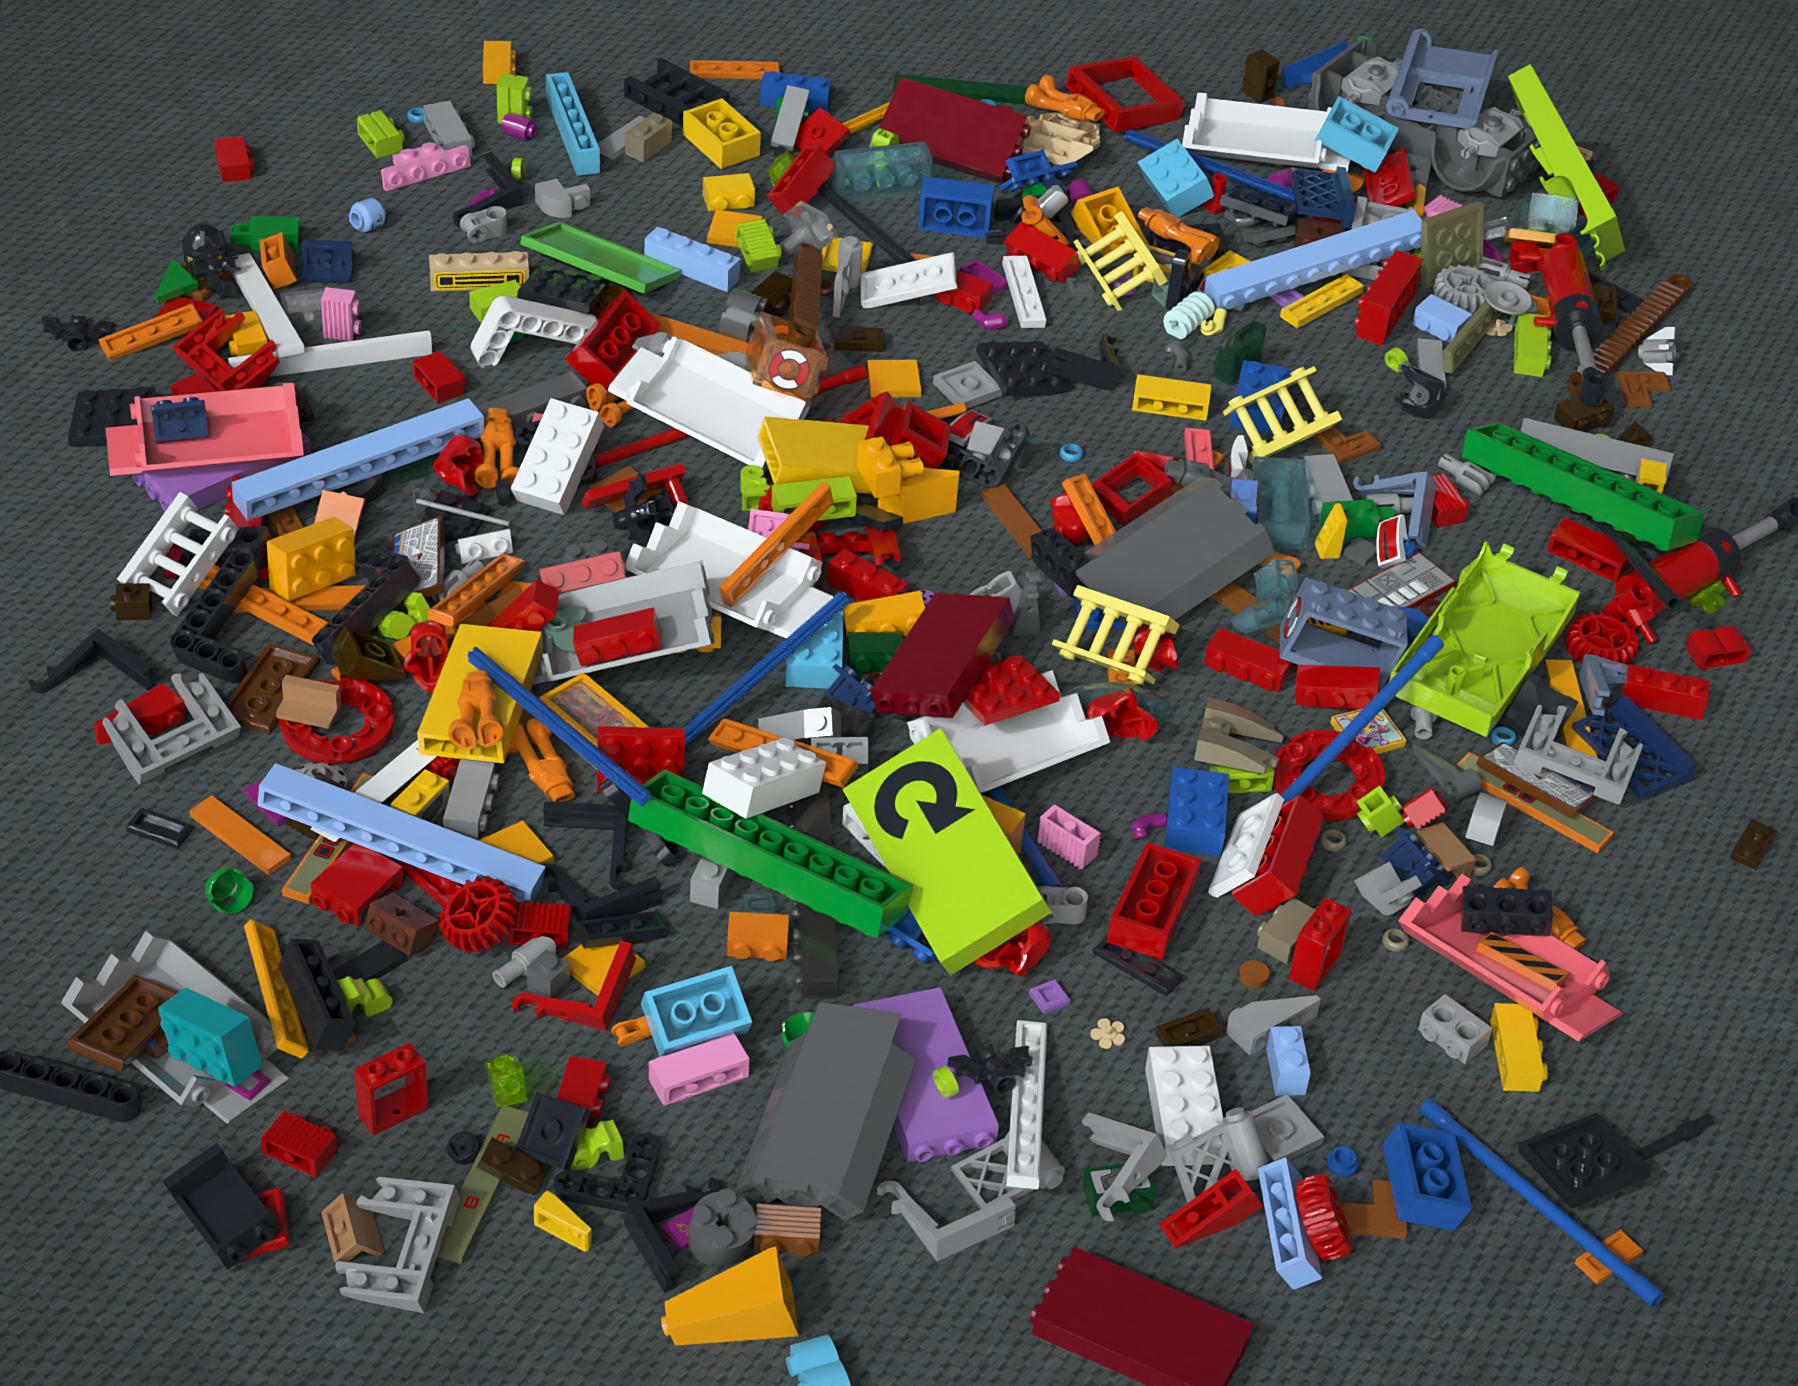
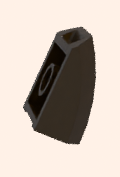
M346 625L334 641L331 657L336 662L340 671V677L374 683L395 682L407 679L404 668L391 642Z

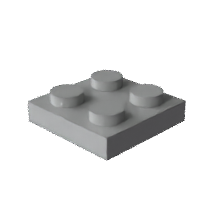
M976 361L934 375L933 384L954 405L964 402L966 409L1002 396V391L996 381Z
M1287 1094L1251 1111L1269 1164L1285 1157L1290 1161L1323 1144V1134Z

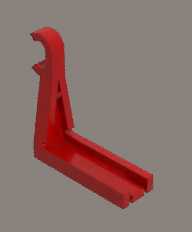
M886 391L853 412L849 413L847 411L844 417L835 423L869 424L865 440L883 437L890 446L902 409L890 393ZM829 418L827 422H834V421H833L831 418Z
M620 941L593 1008H591L589 1003L520 993L512 1001L514 1013L519 1012L522 1005L530 1004L538 1006L535 1012L539 1020L547 1014L607 1031L636 961L632 943Z

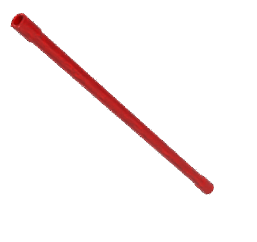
M860 364L832 376L787 391L801 398H806L844 384H851L866 379L868 374L865 366ZM674 428L596 454L597 468L690 437L691 435Z

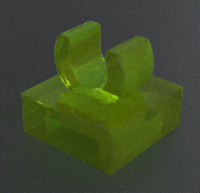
M1719 580L1688 601L1695 608L1703 604L1704 611L1712 614L1717 611L1716 607L1721 608L1725 605L1724 599L1717 594L1726 588Z

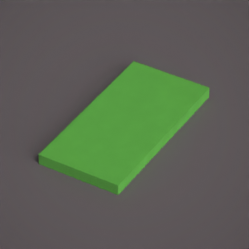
M560 221L522 235L520 242L523 246L641 293L649 292L677 280L681 276L682 271L680 268Z

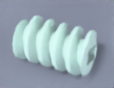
M1202 292L1189 294L1188 297L1184 298L1182 302H1179L1177 306L1173 307L1164 316L1163 322L1167 333L1179 339L1185 338L1186 335H1189L1200 326L1204 320H1207L1214 314V303Z

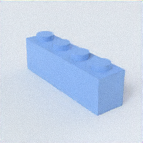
M656 227L645 238V255L682 269L681 274L726 292L740 280L741 258L660 227Z
M1286 1157L1258 1168L1276 1271L1292 1289H1297L1322 1279L1318 1255H1316L1308 1238L1296 1198L1297 1183L1303 1180V1177Z

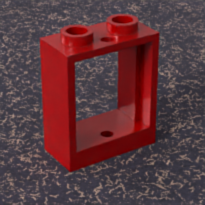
M907 401L901 410L890 446L911 442L914 451H917L918 454L907 460L920 458L924 468L937 469L947 455L951 425Z
M1138 452L1091 484L1104 510L1123 526H1126L1173 495L1171 477L1166 476L1165 472L1155 467L1149 458H1144ZM1139 476L1152 486L1153 489L1129 505L1115 492Z
M1325 897L1298 933L1289 975L1290 980L1314 992L1317 990L1342 955L1352 909Z
M410 1042L354 1068L357 1115L373 1136L428 1110L426 1062ZM405 1076L404 1087L375 1100V1090Z

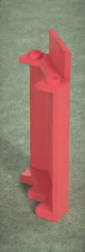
M284 383L283 386L142 399L138 396L135 397V403L130 404L132 420L137 419L138 425L106 428L110 476L304 457L294 383ZM188 397H198L199 400L205 401L209 438L155 443L151 405H156V402L160 400H171L172 403L183 402V399Z
M1463 874L1460 875L1449 891L1438 886L1426 903L1415 898L1398 920L1404 932L1577 1041L1582 1040L1622 1015L1621 1011L1594 995L1598 989L1602 990L1609 981L1610 971L1606 962L1600 960L1597 964L1552 935L1497 934L1569 972L1566 982L1560 987L1556 985L1553 991L1477 952L1476 949L1479 941L1489 933L1461 932L1460 904L1463 886H1474L1471 879Z

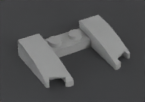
M199 673V682L188 683L182 682L181 674L172 675L171 680L194 720L154 740L149 739L122 699L115 704V709L119 713L114 720L110 722L107 718L103 719V725L110 739L139 785L165 773V768L210 746L216 748L239 737L241 726L203 673Z
M1538 705L1513 764L1540 774L1542 767L1548 768L1596 787L1593 795L1620 805L1643 745L1640 743L1635 749H1632L1623 741L1628 732L1620 728L1605 762L1554 742L1567 707L1558 706L1557 715L1542 714V706Z
M378 1177L376 1181L382 1189L372 1199H367L361 1195L356 1204L361 1209L411 1220L396 1268L337 1261L335 1265L338 1274H346L348 1287L340 1288L342 1296L360 1301L425 1313L434 1285L430 1277L446 1227L452 1226L461 1197L455 1185Z

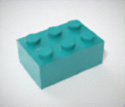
M187 987L158 1007L162 1020L160 1024L169 1044L168 1051L175 1060L189 1064L196 1070L203 1071L213 1076L216 1080L223 1081L234 1087L262 1067L248 1016Z

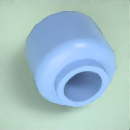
M368 198L352 206L349 219L354 228L367 233L384 225L386 210L379 201L374 198Z

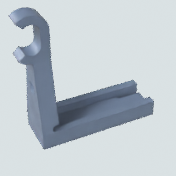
M1417 472L1381 479L1377 474L1374 476L1373 484L1362 486L1363 483L1360 478L1356 476L1353 486L1358 493L1363 495L1385 493L1414 494L1408 537L1409 539H1416V548L1427 549L1436 483L1429 473Z
M1585 654L1579 675L1580 682L1592 714L1604 716L1605 710L1602 705V696L1609 697L1610 695L1607 684L1623 683L1628 665L1596 655Z

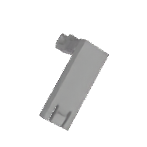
M1088 1113L1082 1120L1084 1126L1090 1127L1092 1132H1094L1090 1140L1097 1145L1130 1155L1112 1185L1097 1202V1209L1102 1219L1114 1221V1216L1110 1210L1113 1203L1119 1200L1124 1203L1130 1202L1128 1194L1160 1166L1167 1155L1158 1134Z
M885 1181L877 1187V1195L883 1196L887 1192L895 1194L898 1200L892 1202L891 1214L902 1213L936 1261L1015 1226L1014 1210L1016 1205L1009 1197L938 1229V1224L908 1195L898 1182Z

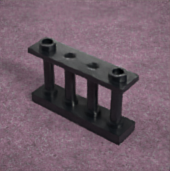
M661 57L657 59V73L642 82L632 76L624 79V97L656 114L672 120L673 123L683 127L684 111L693 109L687 106V104L696 98L705 101L701 105L721 98L729 104V92ZM662 80L671 83L660 91L653 88L654 85ZM679 89L688 92L677 100L669 96Z

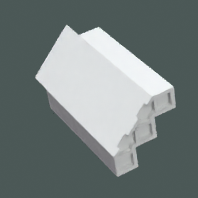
M1198 93L1195 109L1191 110L1189 125H1185L1182 145L1187 151L1190 150V152H1195L1198 155L1336 171L1337 166L1346 167L1347 172L1351 159L1345 158L1336 151L1324 147L1321 140L1315 141L1332 109L1328 107L1327 112L1209 99L1206 93Z
M675 336L666 342L663 348V357L641 347L607 390L626 400L627 404L748 465L760 466L763 471H767L768 465L757 436L764 416L804 420L812 404Z
M678 502L669 526L656 522L647 547L633 543L626 561L628 571L641 575L703 560L710 595H707L711 608L784 638H788V636L793 634L798 627L800 628L805 621L834 597L813 588L814 582L820 577L823 562L789 548L733 607L730 608L724 605L719 586L767 538L682 502Z
M1053 670L1040 673L1059 691ZM1059 692L1060 702L986 726L965 706L964 702L953 718L923 716L907 722L910 729V738L914 744L941 728L956 749L957 754L981 793L1110 743L1102 716L1085 719L1077 693L1061 696Z

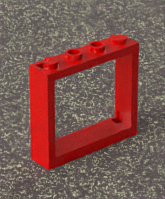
M1135 56L1069 67L1065 86L1073 94H1081L1092 102L1097 103L1099 108L1104 109L1105 112L1101 120L1113 132L1160 125L1181 119L1185 101ZM1130 77L1156 102L1122 108L1097 83Z

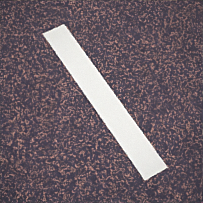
M417 740L354 793L382 803L437 756L421 755L420 751L416 749H419ZM311 828V830L333 842L340 838L317 828Z

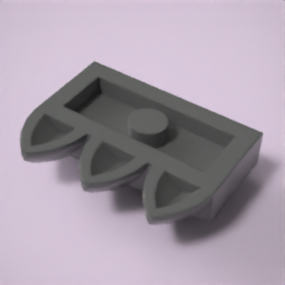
M1269 224V226H1258L1255 229L1241 230L1244 242L1253 243V246L1267 245L1269 240H1274V242L1288 240L1287 236L1296 234L1295 225L1291 224L1283 225V227Z

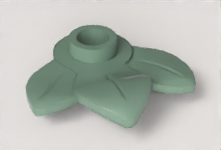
M568 607L561 612L556 611V615L542 629L547 635L553 637L555 645L567 652H575L573 646L574 626L584 624L582 621L586 611L576 607Z

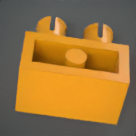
M883 437L858 441L856 466L874 498L899 494L902 478L922 475L924 472L923 463L920 458L898 462V460L914 457V449L911 442L889 446Z

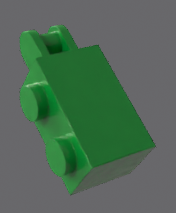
M251 216L250 224L237 223L232 226L230 241L234 245H248L250 251L261 252L260 240L283 232L291 250L299 252L301 238L300 217Z
M1373 499L1323 502L1319 525L1322 529L1333 506L1340 503L1347 518L1344 540L1356 539L1357 537L1375 538L1379 522L1395 517L1396 512L1391 507H1376Z

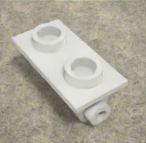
M510 529L458 539V543L455 544L456 552L460 554L462 564L468 563L473 559L476 561L496 557L502 553H513Z

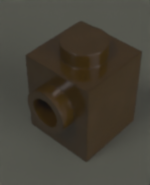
M150 583L116 584V593L110 596L111 612L116 611L117 621L151 620L152 596Z

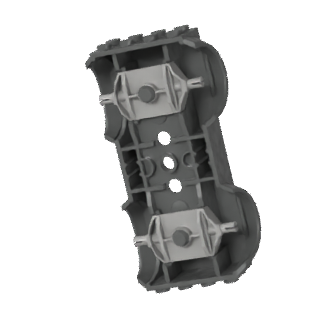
M1360 38L1355 43H1352L1335 58L1314 71L1311 77L1312 88L1308 96V110L1327 112L1328 107L1332 108L1338 96L1389 122L1399 128L1389 148L1393 151L1404 148L1406 153L1431 157V168L1435 169L1437 176L1444 184L1454 190L1465 193L1486 191L1493 196L1502 198L1506 193L1511 192L1518 183L1523 182L1530 173H1534L1541 165L1529 147L1533 145L1536 150L1541 147L1532 128L1526 127L1523 130V124L1520 118H1518L1520 116L1519 111L1512 109L1511 112L1506 113L1496 107L1492 108L1491 99L1488 97H1484L1477 122L1471 128L1452 127L1391 116L1387 112L1386 105L1402 59L1398 58L1392 63L1377 57V44L1367 39ZM1422 82L1419 84L1412 108L1456 114L1464 90L1457 87Z

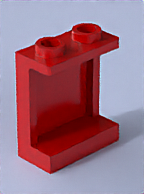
M354 843L310 883L312 902L318 909H327L334 913L341 922H350L359 927L362 924V913L370 906V903L376 901L388 888L397 892L404 885L403 866L369 848Z

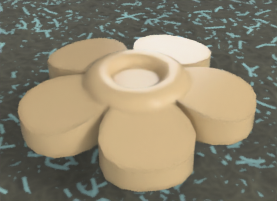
M1497 319L1486 334L1505 336L1507 332L1512 331L1513 326Z
M1100 1019L1098 1021V1028L1091 1030V1038L1100 1040L1099 1046L1105 1049L1111 1048L1112 1042L1117 1046H1121L1125 1042V1037L1122 1034L1124 1025L1116 1021L1110 1026L1108 1019Z

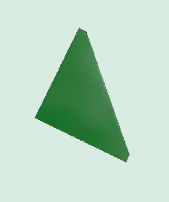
M174 259L170 261L155 295L157 304L198 289V282L192 279L191 275Z

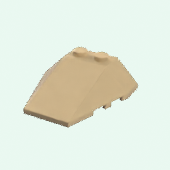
M1059 112L1041 114L1040 118L1034 120V116H1028L1032 130L1029 138H1025L1023 142L1022 153L1024 155L1044 150L1048 161L1052 163L1053 167L1075 162L1100 146L1099 123L1073 120L1069 117H1064L1063 113Z

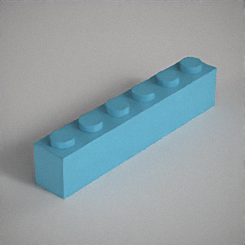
M569 73L546 74V99L576 175L600 173V149Z

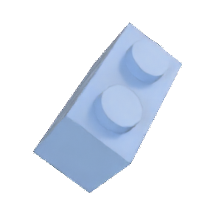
M1431 294L1416 307L1412 325L1437 336L1440 340L1450 343L1472 317V314Z
M1301 1026L1271 1027L1266 1050L1275 1096L1286 1094L1306 1095L1310 1068Z

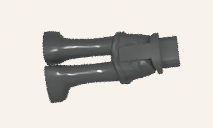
M1168 459L1165 465V475L1174 478V481L1179 485L1181 483V485L1187 486L1201 476L1218 479L1223 484L1221 490L1228 497L1230 496L1231 479L1253 481L1254 471L1250 469H1243L1236 477H1228L1211 469L1205 463L1191 460L1184 461L1180 459L1177 462Z

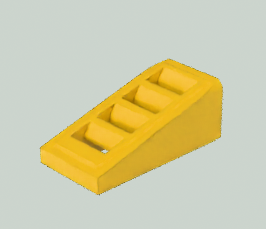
M1340 503L1333 506L1315 540V546L1321 559L1339 558L1341 555L1347 518Z
M546 1190L534 1204V1225L584 1252H588L591 1248L592 1229L558 1197Z

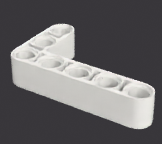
M500 296L492 302L470 347L481 368L492 364L495 366L501 359L515 331L577 344L597 318L587 313L508 296Z

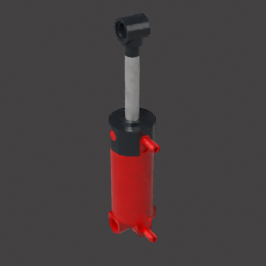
M1560 233L1555 236L1553 248H1538L1536 253L1519 252L1518 260L1536 263L1537 271L1541 272L1548 300L1550 317L1535 316L1533 320L1534 326L1552 327L1555 338L1560 345L1566 349L1577 351L1583 375L1579 399L1584 404L1599 406L1604 402L1609 379L1603 373L1597 372L1591 346L1600 339L1603 333V321L1595 300L1585 258L1582 252L1577 249V241L1570 234Z
M1792 497L1774 509L1771 516L1734 536L1720 528L1713 527L1700 533L1697 542L1687 544L1684 547H1677L1648 562V564L1665 584L1673 589L1681 601L1720 582H1723L1730 595L1735 598L1741 594V590L1731 575L1735 574L1740 568V550L1778 529L1788 531L1798 525V498ZM1636 570L1622 576L1616 582L1615 597L1603 607L1604 615L1609 616L1612 614L1613 618H1622V621L1626 619L1632 629L1638 628L1649 645L1656 642L1657 637L1647 622L1667 610L1665 605L1659 600L1658 595Z

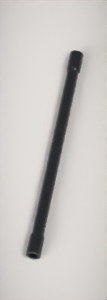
M782 145L774 150V157L786 167H789L796 159ZM824 182L818 188V193L893 257L895 262L904 264L916 261Z
M1593 520L1658 595L1659 600L1670 611L1677 610L1682 603L1680 597L1672 588L1665 584L1623 534L1613 529L1611 524Z

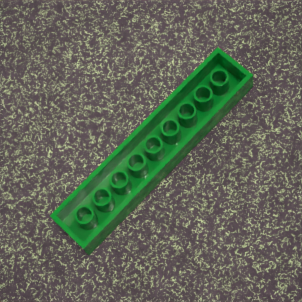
M1500 422L1467 429L1461 457L1479 467L1489 469L1493 475L1509 478L1513 484L1529 487L1533 493L1549 496L1551 501L1555 503L1569 505L1575 512L1591 515L1593 520L1611 524L1613 529L1631 533L1635 539L1655 544L1657 549L1662 551H1670L1673 548L1684 547L1687 544L1698 541L1705 512Z
M666 769L642 784L651 791L650 796H652L645 806H640L631 798L628 821L639 825L644 830H649L662 836L667 841L675 842L687 848L690 852L698 853L718 865L734 870L741 876L753 879L766 888L774 889L786 895L789 899L797 900L817 912L831 916L842 924L852 926L867 936L880 937L907 915L913 884L762 814L745 819L702 794V786Z

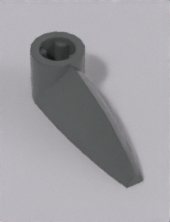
M1413 745L1412 752L1454 801H1458L1481 790V779L1474 769L1464 770L1452 760L1439 753Z

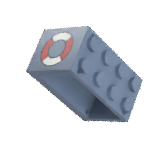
M1307 577L1280 624V659L1298 665L1380 667L1381 690L1408 645L1406 611L1398 609L1396 606H1389L1378 602L1373 598L1363 597L1346 589H1339L1322 581L1319 582ZM1308 617H1312L1383 642L1379 648L1305 623Z

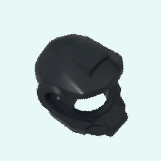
M1409 362L1401 363L1399 370L1412 384L1413 389L1410 393L1401 392L1399 396H1395L1394 401L1402 406L1403 411L1422 418L1435 416L1444 406L1445 382L1417 367L1411 366Z

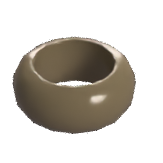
M1326 830L1320 837L1321 845L1329 851H1340L1346 846L1347 839L1339 830ZM1334 836L1339 838L1341 842L1332 843L1326 838Z
M1473 854L1476 861L1483 862L1486 867H1476L1474 865L1471 874L1476 876L1488 875L1492 870L1491 860L1485 855Z
M1392 928L1383 934L1382 942L1387 949L1400 952L1408 947L1409 937L1403 930ZM1392 935L1399 936L1403 939V942L1395 943L1388 937Z

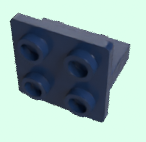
M303 239L302 281L351 282L355 259L352 241Z
M198 397L184 398L183 402L172 403L171 400H160L156 402V405H151L155 443L209 438L204 400H199Z
M835 663L832 668L840 675L823 696L864 729L878 713L871 692L873 686L846 665L842 669Z
M1397 826L1394 830L1401 838L1380 857L1385 863H1391L1398 878L1404 881L1415 875L1418 877L1422 886L1412 891L1415 897H1419L1438 879L1444 886L1449 885L1450 882L1444 876L1448 871L1434 858L1431 852L1410 829L1405 833Z

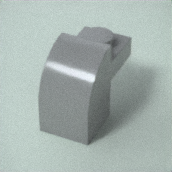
M558 179L536 183L535 202L547 215L558 218L572 217L573 210H582L585 207H590V188L587 184L564 189Z
M1480 792L1465 838L1493 846L1506 813L1508 800Z
M1390 862L1376 867L1354 880L1362 896L1383 915H1392L1412 903L1411 898L1414 897L1412 891L1422 886L1416 875L1401 882Z

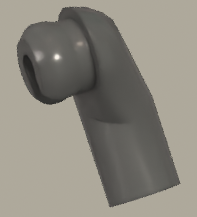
M1226 210L1224 218L1240 228L1251 227L1260 222V220L1247 217V213L1244 212L1233 213Z
M1172 341L1171 344L1166 345L1165 351L1166 353L1169 352L1168 356L1170 357L1176 356L1175 370L1186 371L1189 354L1180 342Z

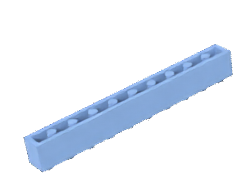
M1415 210L1208 275L1206 276L1204 294L1212 300L1215 310L1218 308L1224 310L1232 309L1263 297L1272 296L1276 293L1294 289L1297 286L1315 282L1331 275H1337L1338 273L1355 269L1368 263L1377 262L1392 256L1396 250L1406 252L1420 248L1422 219Z
M469 398L234 481L232 482L233 502L247 521L322 495L323 490L333 491L441 452L448 442L457 435H468L473 439L480 438L484 432V416Z
M275 763L259 785L258 806L457 883L465 885L466 879L474 882L476 876L483 879L486 876H490L494 880L498 878L513 891L517 902H533L542 888L545 866L290 768Z

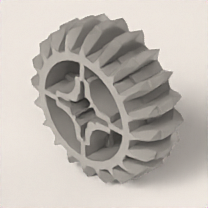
M1458 264L1457 267L1449 266L1448 269L1444 268L1441 273L1437 274L1433 284V294L1471 313L1473 316L1486 300L1484 296L1486 286L1496 280L1492 279V275L1486 274V270L1480 271L1477 267L1471 268L1468 265L1463 267Z

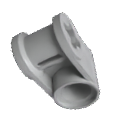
M493 206L482 211L469 213L462 217L460 227L464 232H467L468 240L472 244L503 236L508 232L507 212L503 207Z
M1038 887L1043 898L1044 894H1046V903L1052 911L1051 914L1041 919L1044 923L1079 924L1086 919L1088 895L1085 890L1079 887Z

